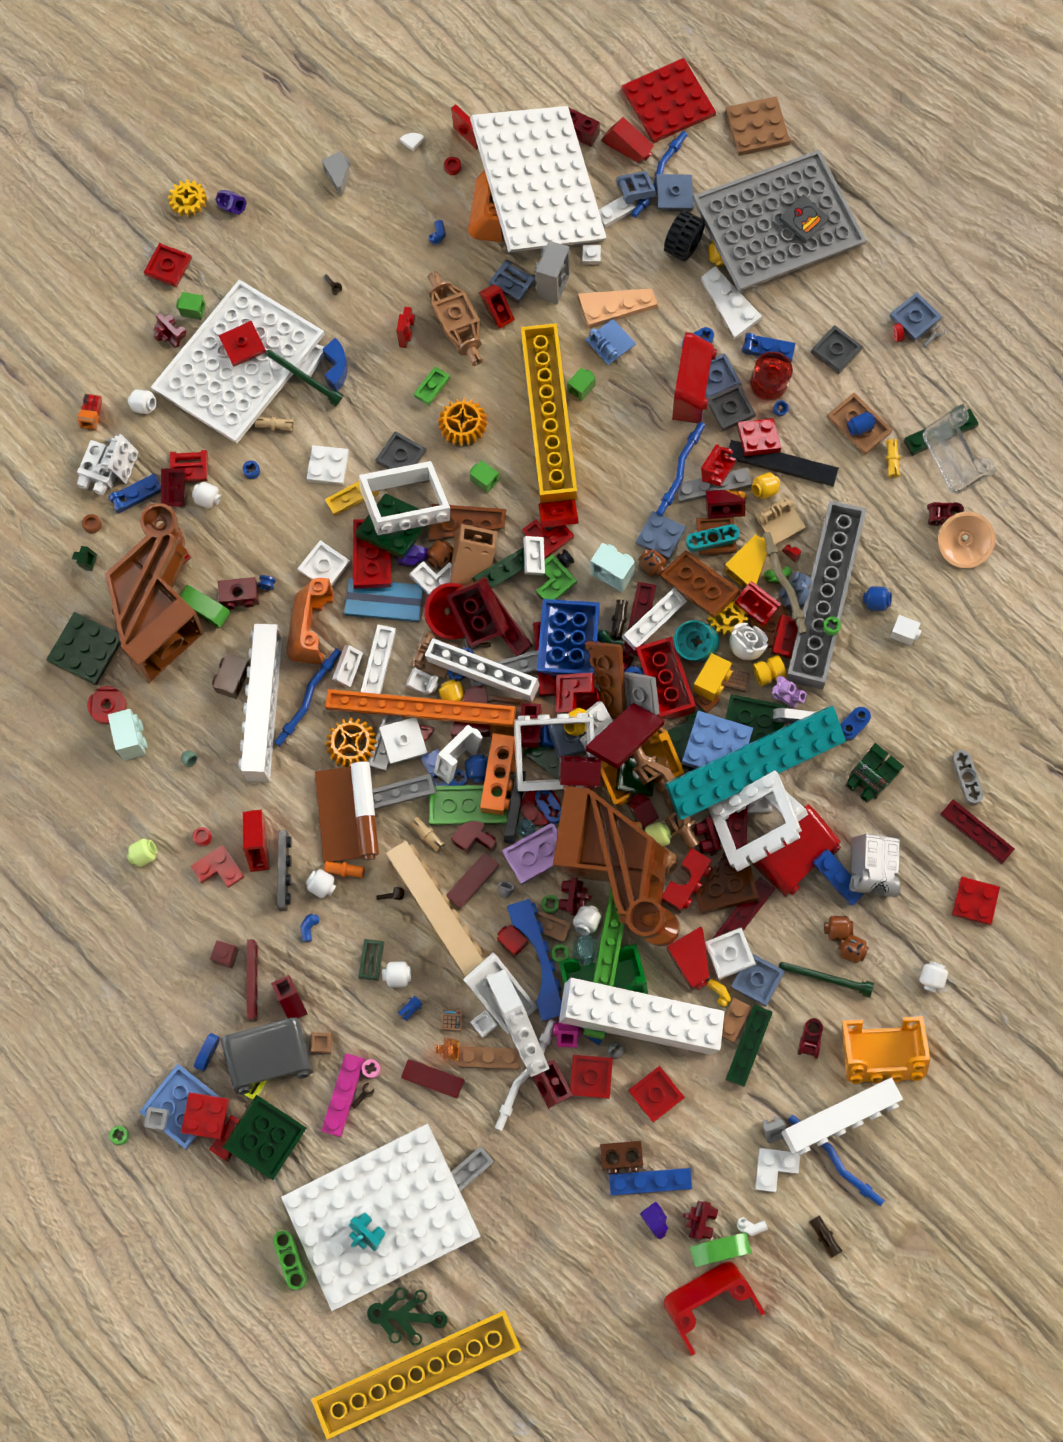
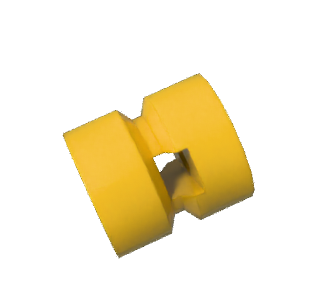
M779 655L768 658L766 663L760 661L752 664L754 676L760 687L771 684L772 680L777 681V676L787 677L784 664Z

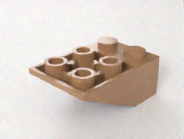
M464 524L459 526L454 534L450 583H458L463 586L473 582L472 578L492 566L496 549L497 531Z

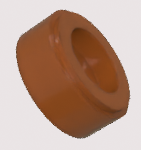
M89 514L82 520V526L87 533L94 534L101 529L102 523L97 515Z

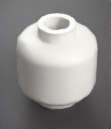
M137 389L128 397L130 409L135 413L150 414L156 407V398L150 391Z
M201 482L194 487L192 498H194L195 504L211 509L214 505L219 504L221 495L217 486Z
M318 869L316 872L313 870L305 883L308 885L307 890L319 898H324L327 894L331 896L336 887L333 884L334 877L322 869Z
M595 906L580 907L573 919L575 930L585 936L594 934L598 929L602 916Z
M404 961L389 962L386 969H382V979L387 981V985L390 988L406 987L408 982H411V966H407V963Z
M930 961L929 964L923 966L919 981L925 985L924 989L936 992V989H943L945 987L948 971L945 969V965Z

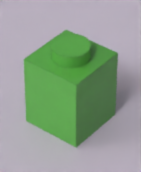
M182 292L181 297L177 299L176 308L179 310L180 315L202 320L206 306L203 295Z
M581 367L567 382V390L582 401L595 387V376L591 371Z
M481 460L471 468L470 480L489 493L499 481V472Z

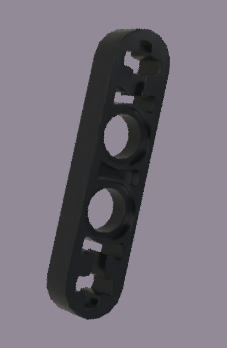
M522 771V773H523V781H525V780H526V771ZM516 773L504 835V843L514 844L523 797V791H518L516 787Z

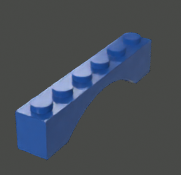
M530 899L507 905L512 925L529 939L540 959L542 984L536 1004L541 1020L545 1021L560 1016L562 998L560 999L558 991L562 989L559 979H554L552 973L556 971L553 960H548L547 952H550L547 940L543 941L541 933H544L541 921L537 922L535 914H538L535 902L531 903Z

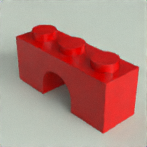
M691 848L681 864V869L689 874L690 881L685 885H678L671 881L662 894L661 902L679 913L683 909L687 910L692 902L690 897L693 892L697 894L702 886L701 879L703 876L707 877L713 868L710 866L712 860Z

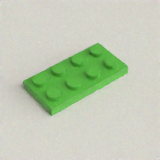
M484 785L435 786L437 794L430 795L429 824L463 825L470 821H478L485 825L506 824L507 810H505L504 816L481 812L480 805ZM494 790L492 795L499 797L502 795V791Z

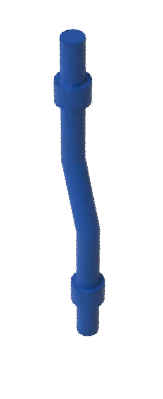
M682 131L676 140L670 143L669 149L658 162L656 175L663 174L666 163L681 148L682 142L687 137L686 132ZM655 175V180H654V183H653V186H654V188H655V191H656V175ZM652 197L639 199L638 205L631 212V216L637 218L640 212L649 205Z
M699 422L695 430L687 438L688 442L678 457L676 478L669 491L661 499L662 503L656 511L658 516H663L667 507L674 500V495L684 478L685 460L693 446L700 439V434L705 427L703 422Z
M335 648L328 659H324L321 663V668L308 683L301 708L290 722L283 726V731L274 741L277 746L280 747L288 735H292L295 731L294 728L308 711L314 688L326 672H330L333 668V663L342 653L339 649Z
M793 1114L788 1119L793 1125L801 1122ZM827 1142L820 1146L828 1153L838 1173L860 1190L859 1193L865 1198H870L878 1206L884 1203L885 1200L876 1194L870 1185L864 1184L845 1169L830 1143Z

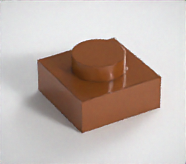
M698 694L694 698V702L705 713H708L720 702V699L716 696L714 701H711Z

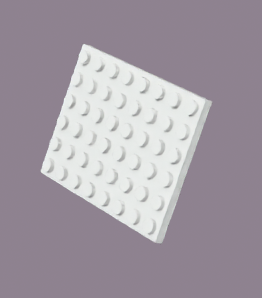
M568 106L476 114L470 117L508 253L542 249L544 246H547L548 241L567 246L599 242L606 239Z
M241 280L237 281L151 386L154 392L236 444L293 373L270 359L266 353L233 367L218 335L252 320L266 351L272 350L297 368L325 335L324 331Z
M429 1124L281 1197L331 1311L481 1237ZM366 1212L372 1219V1222L366 1228L372 1233L379 1226L386 1232L379 1248L375 1252L368 1245L364 1250L359 1245L354 1249L350 1246L354 1240L349 1236L353 1230L348 1225L354 1216L357 1218Z

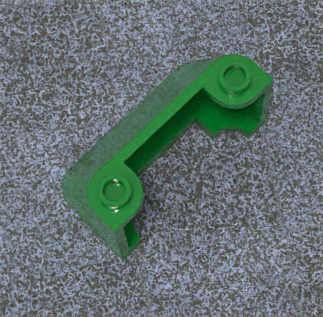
M625 945L619 952L613 987L648 994L647 982L637 945ZM572 958L559 961L563 984L570 978L593 982L596 963L580 966L579 962Z

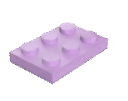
M550 823L502 850L521 885L555 867L553 860L558 830L554 824Z

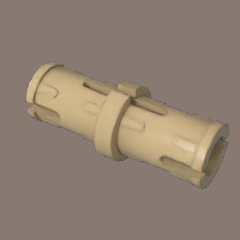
M274 416L272 418L258 417L255 421V428L292 432L293 420L277 419Z
M419 817L414 818L419 826L411 821L409 826L421 836L422 841H426L436 852L440 851L441 849L435 843H438L442 848L445 843Z

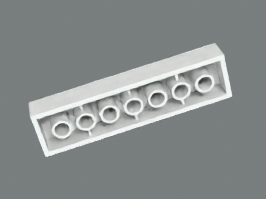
M254 624V630H251L250 640L253 642L252 648H249L251 666L247 667L249 684H246L245 695L248 696L247 703H244L246 721L242 722L244 740L240 742V750L243 751L242 758H239L238 763L239 770H241L242 775H244L247 781L270 782L283 638L278 625Z
M570 978L564 984L559 1022L713 1055L720 1051L725 1011Z

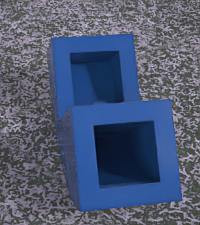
M335 337L322 350L324 357L334 365L325 374L326 382L337 392L345 382L348 366L344 349Z

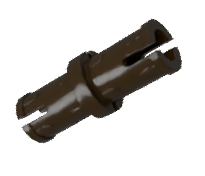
M616 600L615 614L612 616L611 638L616 639L618 637V639H622L624 623L627 621L625 616L628 601L622 600L621 602V600Z
M820 1215L809 1221L819 1237L818 1241L823 1243L831 1258L842 1252V1249L832 1236L834 1233L832 1230L829 1231Z

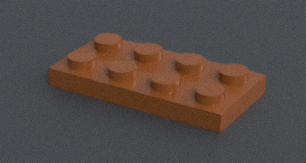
M686 550L659 574L663 581L671 587H675L680 594L712 618L721 613L740 594V590Z

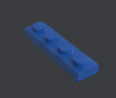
M690 1168L609 1174L611 1196L692 1189Z

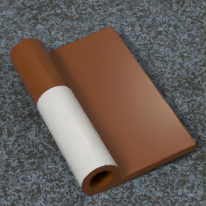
M370 762L352 763L350 767L316 771L315 779L323 862H337L364 858V860L376 859L375 856L379 855Z

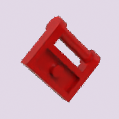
M201 450V452L191 453L170 452V468L185 469V483L208 481V451ZM201 459V462L177 463L180 460Z

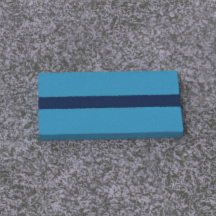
M349 578L344 614L345 616L419 622L423 589L417 584L391 582V587L354 589L353 578Z

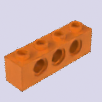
M492 734L480 805L482 813L504 816L505 810H509L510 799L507 798L508 791H512L513 780H510L511 773H515L516 763L513 761L515 754L514 736ZM501 753H507L509 755L508 758L504 760L499 759L498 756ZM499 771H503L505 773V776L503 778H497L495 774ZM494 790H501L502 795L495 797L492 795V792Z

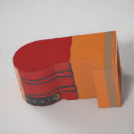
M85 394L83 406L77 417L80 428L97 430L102 405V397L100 395Z

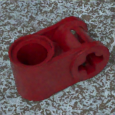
M958 502L929 503L927 505V510H929L928 524L931 526L943 525L952 516L950 512H964L963 505Z
M811 1018L805 1023L797 1055L806 1054L818 1059L823 1024L819 1019ZM810 1023L818 1026L817 1033H811L808 1030Z

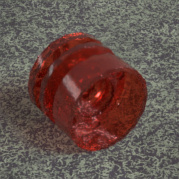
M775 351L766 352L759 356L750 378V386L755 395L765 400H776L782 397L787 390L793 372L792 363L788 357Z

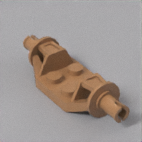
M434 271L435 275L432 272L429 273L427 277L433 286L429 291L431 307L445 335L457 347L460 355H468L472 366H476L475 362L478 365L481 364L483 359L477 350L482 344L479 339L480 320L465 291L453 286L449 281L442 282L437 271Z
M640 747L632 754L637 762V767L633 768L632 771H636L643 785L654 779L655 788L659 793L663 794L666 806L673 811L672 814L664 818L673 832L671 835H681L688 849L693 848L699 844V841H697L690 829L691 825L696 822L694 820L690 822V816L683 820L677 818L665 783L675 779L670 769L653 761L656 759V756L647 758Z

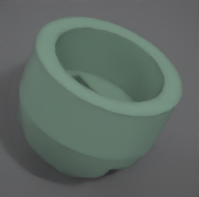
M191 750L184 751L181 755V761L187 767H192L198 760V756Z

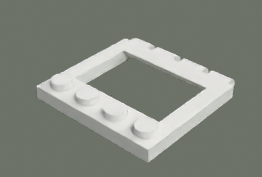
M776 771L747 785L741 792L708 807L729 864L733 868L735 867L737 871L750 866L749 859H751L752 863H755L766 857V850L772 854L785 847L784 840L789 845L800 839L799 832L802 830L780 776ZM774 793L786 823L747 845L736 849L725 820L732 813L740 812L746 809V806L752 802L757 803L762 800L763 796Z

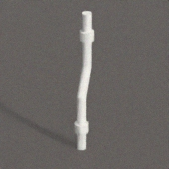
M549 1019L544 1033H541L539 1038L543 1054L547 1045L551 1043V1035L554 1030V1024H556V1021ZM527 1068L513 1082L505 1104L500 1108V1116L495 1129L502 1131L508 1116H511L513 1111L512 1105L518 1090L530 1077Z

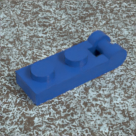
M753 333L745 334L744 340L746 342L742 347L743 353L792 362L795 348L794 342L756 336ZM752 344H758V347H753Z
M152 474L118 492L111 493L108 498L111 503H114L116 513H121L161 493V485L155 474ZM126 498L127 501L121 502V499Z

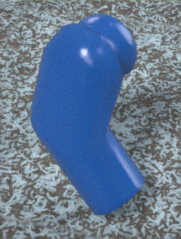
M316 914L307 915L300 926L303 943L312 941L311 928L319 923V916Z

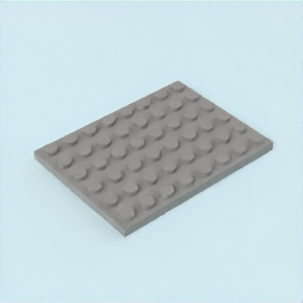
M820 150L694 195L692 198L739 292L866 243V239ZM803 194L830 217L806 243L779 220L780 216Z

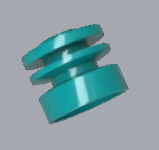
M689 620L681 624L676 630L674 646L683 658L694 662H705L711 653H717L719 637L712 626L698 620ZM702 640V644H695V641Z

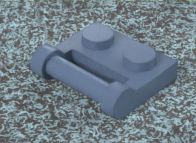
M647 171L621 175L616 178V184L621 188L626 204H632L635 200L656 196L655 188ZM628 183H631L634 191H629Z
M505 260L489 281V286L497 285L502 289L504 295L519 303L536 281L534 275H528L513 266L510 261ZM509 271L526 282L522 283L506 272Z

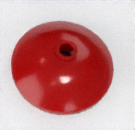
M441 584L434 588L426 599L424 606L426 623L431 631L441 638L453 640L465 636L446 597L452 590L463 586L461 584ZM446 608L449 610L448 615L445 614Z

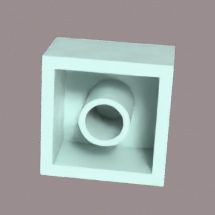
M602 543L590 560L591 575L620 592L624 591L634 576L635 561L628 554H621L610 544Z
M131 709L108 714L115 749L121 758L126 761L146 755L145 749L148 746L145 737L141 733L144 730L142 721L138 719L137 714H134Z

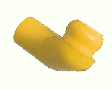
M713 978L710 979L707 987L718 993L720 998L717 999V1003L722 1007H726L731 1001L726 987Z

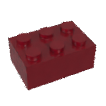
M486 577L454 589L446 595L470 647L500 636L509 629L508 623Z

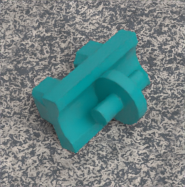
M366 1212L357 1218L354 1216L350 1220L348 1226L353 1231L349 1236L354 1240L350 1246L354 1249L359 1245L364 1250L368 1245L375 1252L379 1248L386 1232L378 1226L371 1233L366 1227L372 1222V1219Z

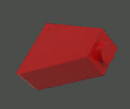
M624 117L610 127L601 139L603 143L636 163L641 162L643 159L646 161L651 156V149L654 147Z
M262 809L243 812V849L250 872L270 870L266 824Z
M699 927L668 945L666 949L691 990L695 988L697 990L702 989L707 985L706 981L709 979L704 933L702 927Z

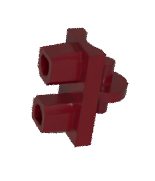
M161 313L157 314V322L153 329L156 332L154 334L155 340L168 341L174 348H177L180 340L186 336V330L182 326L173 327L175 319L171 314L164 317Z
M706 817L702 822L694 825V834L696 836L704 835L705 841L699 843L700 853H710V856L716 855L721 850L720 844L722 843L713 824L712 817Z
M571 877V880L562 881L561 891L569 893L568 899L559 900L558 909L575 916L578 909L585 906V901H591L592 896L587 894V888L583 887L584 882L579 881L577 877Z
M697 1201L696 1208L691 1207L689 1214L683 1213L682 1217L688 1219L686 1227L691 1228L690 1238L700 1240L702 1238H712L713 1228L705 1225L707 1218L711 1220L717 1218L718 1209L710 1206V1202Z

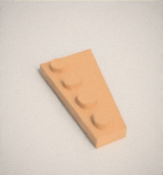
M652 289L578 294V299L589 328L607 323L612 319L617 320L657 308V301Z

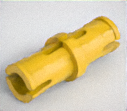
M893 439L886 440L887 456L885 457L886 462H888V477L892 478L893 475V478L900 477L899 461L901 460L900 455H898V440L894 439L893 442Z

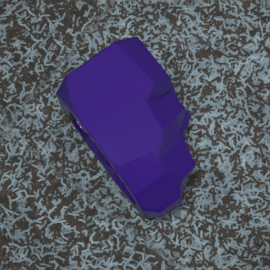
M220 190L216 196L218 206L230 213L240 215L245 210L247 202L241 195L229 190Z
M413 545L404 559L398 557V565L409 567L410 565L415 566L418 563L427 561L428 549Z
M654 1202L643 1210L640 1216L655 1237L662 1239L668 1230L666 1224L667 1216L658 1203Z

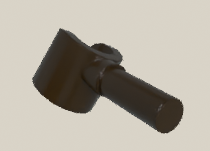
M327 274L324 275V278L332 287L333 295H337V292L334 290L335 288H339L342 291L340 283L333 282Z
M464 639L465 647L472 650L479 647H491V642H482L470 647L467 639Z
M394 887L393 893L377 895L376 897L377 900L388 898L402 900L405 890L401 887Z
M369 1083L363 1085L362 1093L351 1105L354 1109L363 1099L373 1096L374 1088L369 1093L365 1091Z

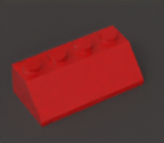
M672 636L635 647L644 675L656 677L660 712L658 717L680 718L693 714L696 705Z

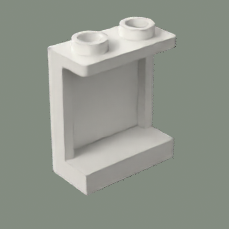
M467 725L438 753L434 773L449 784L454 778L458 763L457 759L465 751L472 755H478L483 738L481 733Z

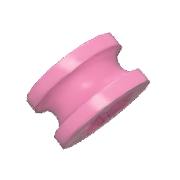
M369 1059L363 1063L362 1072L367 1078L373 1079L380 1074L381 1068L377 1061ZM375 1064L376 1072L372 1071L371 1074H368L366 1067Z

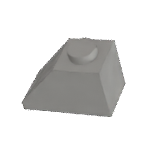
M340 151L322 160L323 169L339 197L343 195L350 177L349 167L351 166L347 156L344 157Z

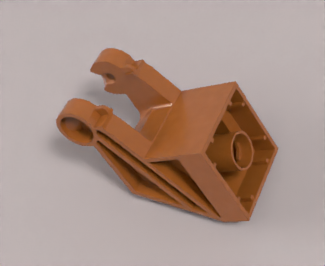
M163 503L151 504L143 510L140 524L146 536L105 573L113 606L112 614L116 619L122 649L129 657L132 667L148 683L155 679L204 633L197 613L172 589L185 562L184 557L188 552L184 548L185 538L179 528L175 512L170 506ZM158 521H163L158 527L156 526Z
M565 786L553 865L571 877L610 882L614 902L618 909L617 914L620 915V922L628 924L631 931L643 937L652 945L663 947L672 944L680 931L679 921L672 912L661 905L669 851L642 830L641 822L629 820L589 788Z

